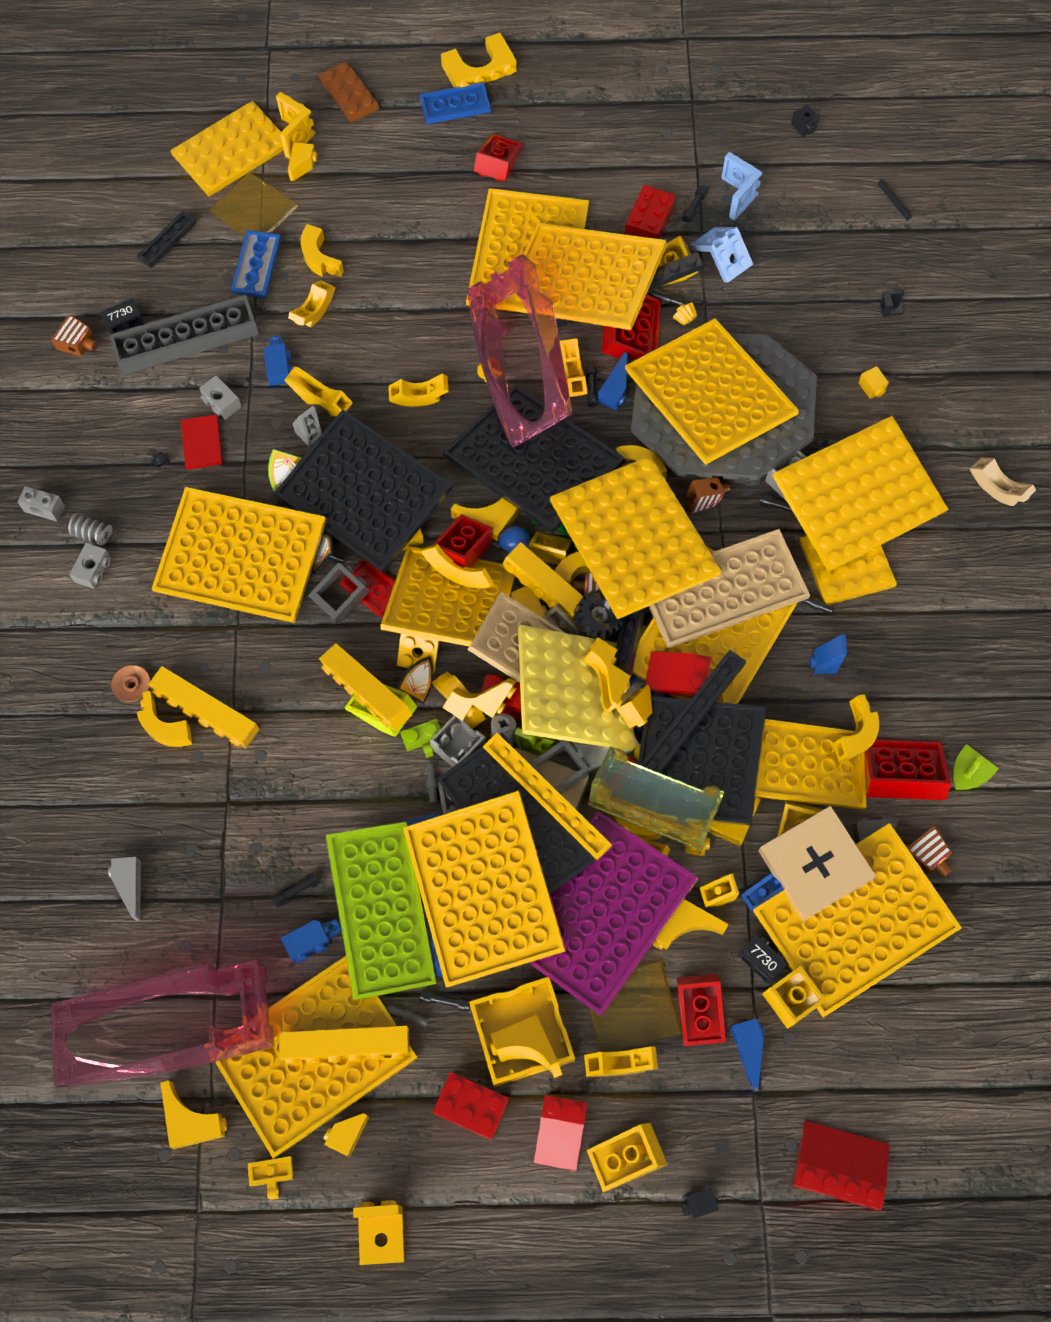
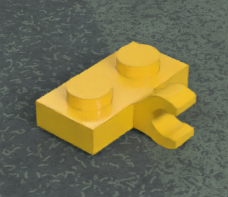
M292 1157L248 1163L249 1186L267 1184L268 1199H279L277 1182L294 1180Z

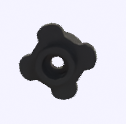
M159 452L151 459L156 467H162L170 462L167 452Z

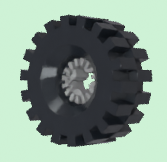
M592 590L588 594L586 593L573 612L575 613L573 620H577L575 626L576 628H581L579 632L581 634L583 632L586 633L585 637L591 636L593 639L598 637L601 640L611 638L622 626L623 619L625 618V616L619 619L616 618L601 590L596 592ZM595 615H601L602 617L599 619Z

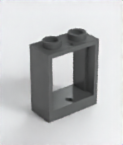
M340 563L308 595L339 624L370 591L365 587L368 584L360 576L358 578L353 576L352 574L355 571L347 564L343 566ZM344 573L358 588L336 611L321 595Z
M562 740L529 763L550 784L538 766L565 749L580 770L554 788L560 794H563L589 776L590 768L587 760L584 757L580 758L577 754L578 749L574 743H569L566 740Z

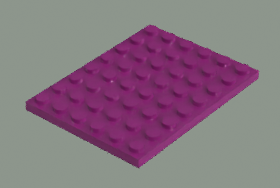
M597 810L589 823L612 844V847L598 861L596 860L593 865L550 895L566 951L529 962V964L602 1017L693 888L698 877Z

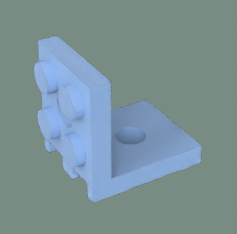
M730 152L725 156L721 179L738 189L733 195L729 218L735 221L758 195L759 192L756 190L761 183L758 179L763 172Z
M714 227L689 245L691 251L711 253L725 283H728L753 265L737 227ZM733 253L734 261L731 263L729 258Z

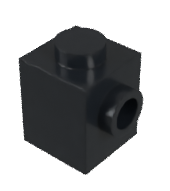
M806 105L793 112L791 124L804 137L807 134H812L817 129L819 118Z

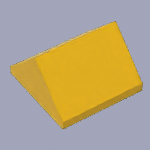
M536 531L529 543V549L542 561L559 565L568 556L572 540Z

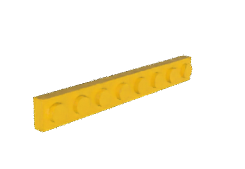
M498 733L483 746L597 861L612 847V844Z

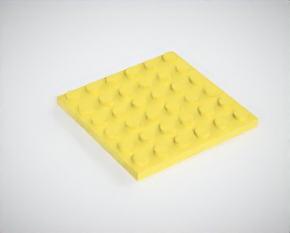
M520 625L518 628L522 734L629 751L635 748L633 727L629 728L616 708L610 713L604 711L599 677L596 671L583 661L589 646L596 639ZM605 641L612 647H617L616 642ZM630 686L624 695L622 694L623 702L631 695Z

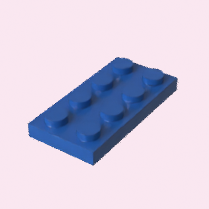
M484 82L462 88L455 87L419 94L426 124L491 112Z

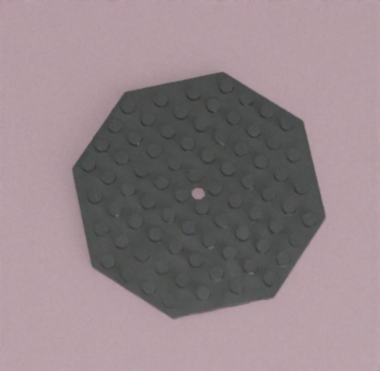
M729 333L797 407L798 415L705 465L638 384H636L631 432L677 476L686 477V474L704 478L723 476V479L748 477L750 480H758L813 441L817 375L769 335Z

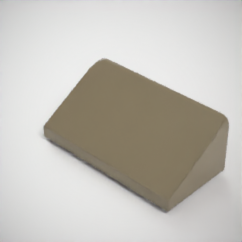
M558 604L548 609L544 614V617L551 624L563 632L581 635L579 632L580 627L576 628L575 622Z

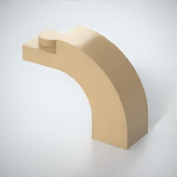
M981 457L969 468L978 484L994 499L1006 505L1014 506L1018 501L1024 502L1036 491L1033 484L1017 483L1006 477L1000 470L995 458Z

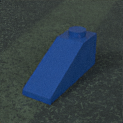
M625 352L598 392V402L617 411L620 405L623 406L627 399V396H625L627 353Z
M845 634L839 635L814 650L813 655L809 658L810 668H813V674H837L847 654Z
M771 873L741 894V896L753 912V909L782 892L784 888Z
M757 1018L733 1025L730 1028L751 1090L759 1087L763 1035H765L761 1022L758 1023Z

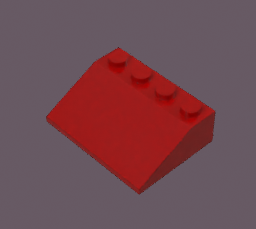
M649 295L645 296L632 330L603 326L601 353L621 358L625 352L627 353V359L637 360L658 349L661 300Z
M876 739L872 746L864 751L866 797L947 800L951 781L941 742Z
M804 1121L791 1186L873 1210H882L887 1182L889 1144Z

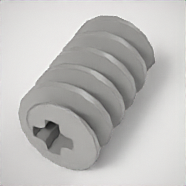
M75 513L69 521L68 530L72 536H77V538H83L85 541L103 546L111 536L112 526L109 524L106 526L104 522L99 524L98 520L93 521L90 517L86 519L85 515L80 516L79 513Z
M505 713L495 715L491 721V738L496 733H503L514 748V732L516 731L514 718Z

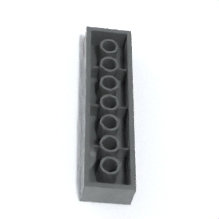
M243 295L110 334L109 336L118 366L122 374L125 375L257 336L259 333L247 296Z

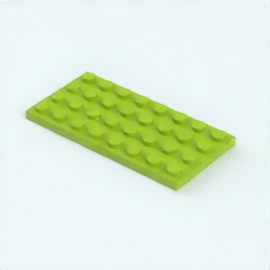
M407 822L326 835L354 1000L436 984L418 882L403 829L407 827Z

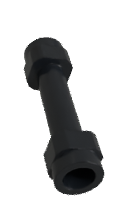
M699 186L695 191V198L689 208L684 210L681 217L684 222L690 223L692 221L695 209L708 192L705 186Z
M595 365L586 366L588 407H596L598 405V395L595 392V378L597 375Z
M762 494L759 505L766 508L772 506L793 513L792 516H795L789 504L771 499L770 495Z
M308 874L305 876L306 880L283 893L279 891L272 896L277 908L287 904V899L310 886L311 888L316 887L320 883L316 874Z
M422 989L420 1002L426 1004L434 1002L458 1007V1010L467 1012L470 1009L469 1002L471 999L464 997L456 999L433 994L431 990Z

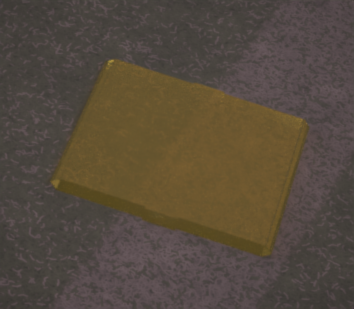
M248 173L209 211L229 225L234 231L239 232L245 237L246 230L272 233L298 206L271 185L266 184L252 173Z
M662 962L636 968L602 1017L589 1008L601 1052H615L634 1046H644L649 1042L682 1033Z

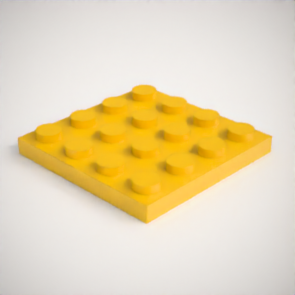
M808 536L801 537L799 540L822 601L827 605L894 588L897 585L882 546L828 572Z

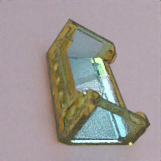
M610 746L592 782L588 805L702 851L725 791L715 786L705 787L702 791L629 762L628 756L622 749Z

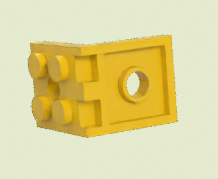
M279 92L276 98L281 119L289 124L280 133L285 157L290 159L293 143L306 144L316 133L311 129L314 125L313 120L309 118L311 110L307 109L302 103L293 100L289 95Z
M401 634L397 666L409 668L418 660L430 656L434 674L440 641ZM414 648H421L423 654L417 655L414 652Z
M391 1200L381 1201V1206H374L372 1202L359 1203V1207L353 1208V1217L359 1219L360 1265L405 1262L403 1206L396 1205V1201ZM380 1233H384L388 1238L387 1244L383 1247H379L375 1242L376 1236Z

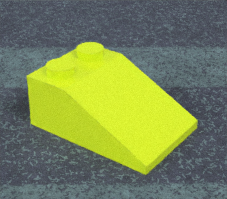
M384 685L408 706L411 713L415 711L417 706L407 693ZM352 696L345 709L378 730L396 737L406 723L404 722L396 731L390 726L385 727L379 720L380 717L378 715L374 717L368 711L366 704L362 706L355 697L357 696Z

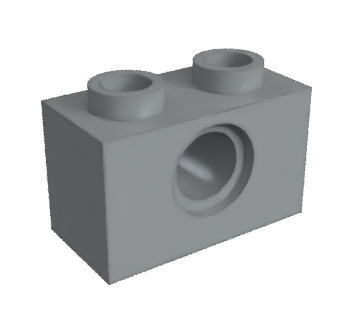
M214 376L199 388L202 394L200 397L206 405L210 404L213 412L217 416L221 415L225 420L241 408L239 398L217 376Z
M26 486L18 500V504L24 512L57 522L65 508L59 496Z
M85 543L69 575L75 583L95 589L97 584L101 582L102 574L105 568L109 566L111 557L106 549Z

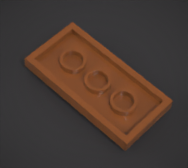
M347 61L318 74L319 80L350 123L379 110V104Z

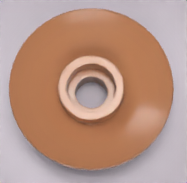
M125 666L115 673L111 682V688L118 699L125 702H134L143 698L142 692L149 690L150 677L139 666ZM131 684H136L134 688H130Z

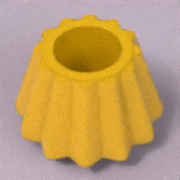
M693 302L681 305L673 316L675 320L684 326L697 317Z

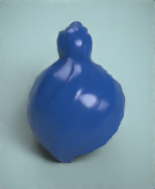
M519 526L508 527L501 533L498 540L499 545L506 549L508 554L520 542L529 549L531 541L527 531Z

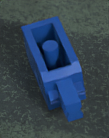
M280 335L270 337V344L264 348L266 372L270 386L285 384L284 380L292 370V365L288 363L291 360L290 350H286L285 343H282Z
M336 919L324 924L313 920L281 937V940L291 960L294 963H302L309 959V955L314 952L321 953L325 951L328 945L331 944L330 940L341 933L342 929Z

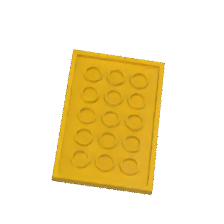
M252 100L173 148L171 153L207 196L210 197L283 152L284 149L280 137L281 131Z
M765 719L755 797L860 810L865 809V754L863 752L853 759L838 762L833 745L841 737L852 736L855 731Z

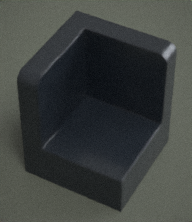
M903 290L882 293L879 303L883 317L902 315L904 313L901 301L904 295Z

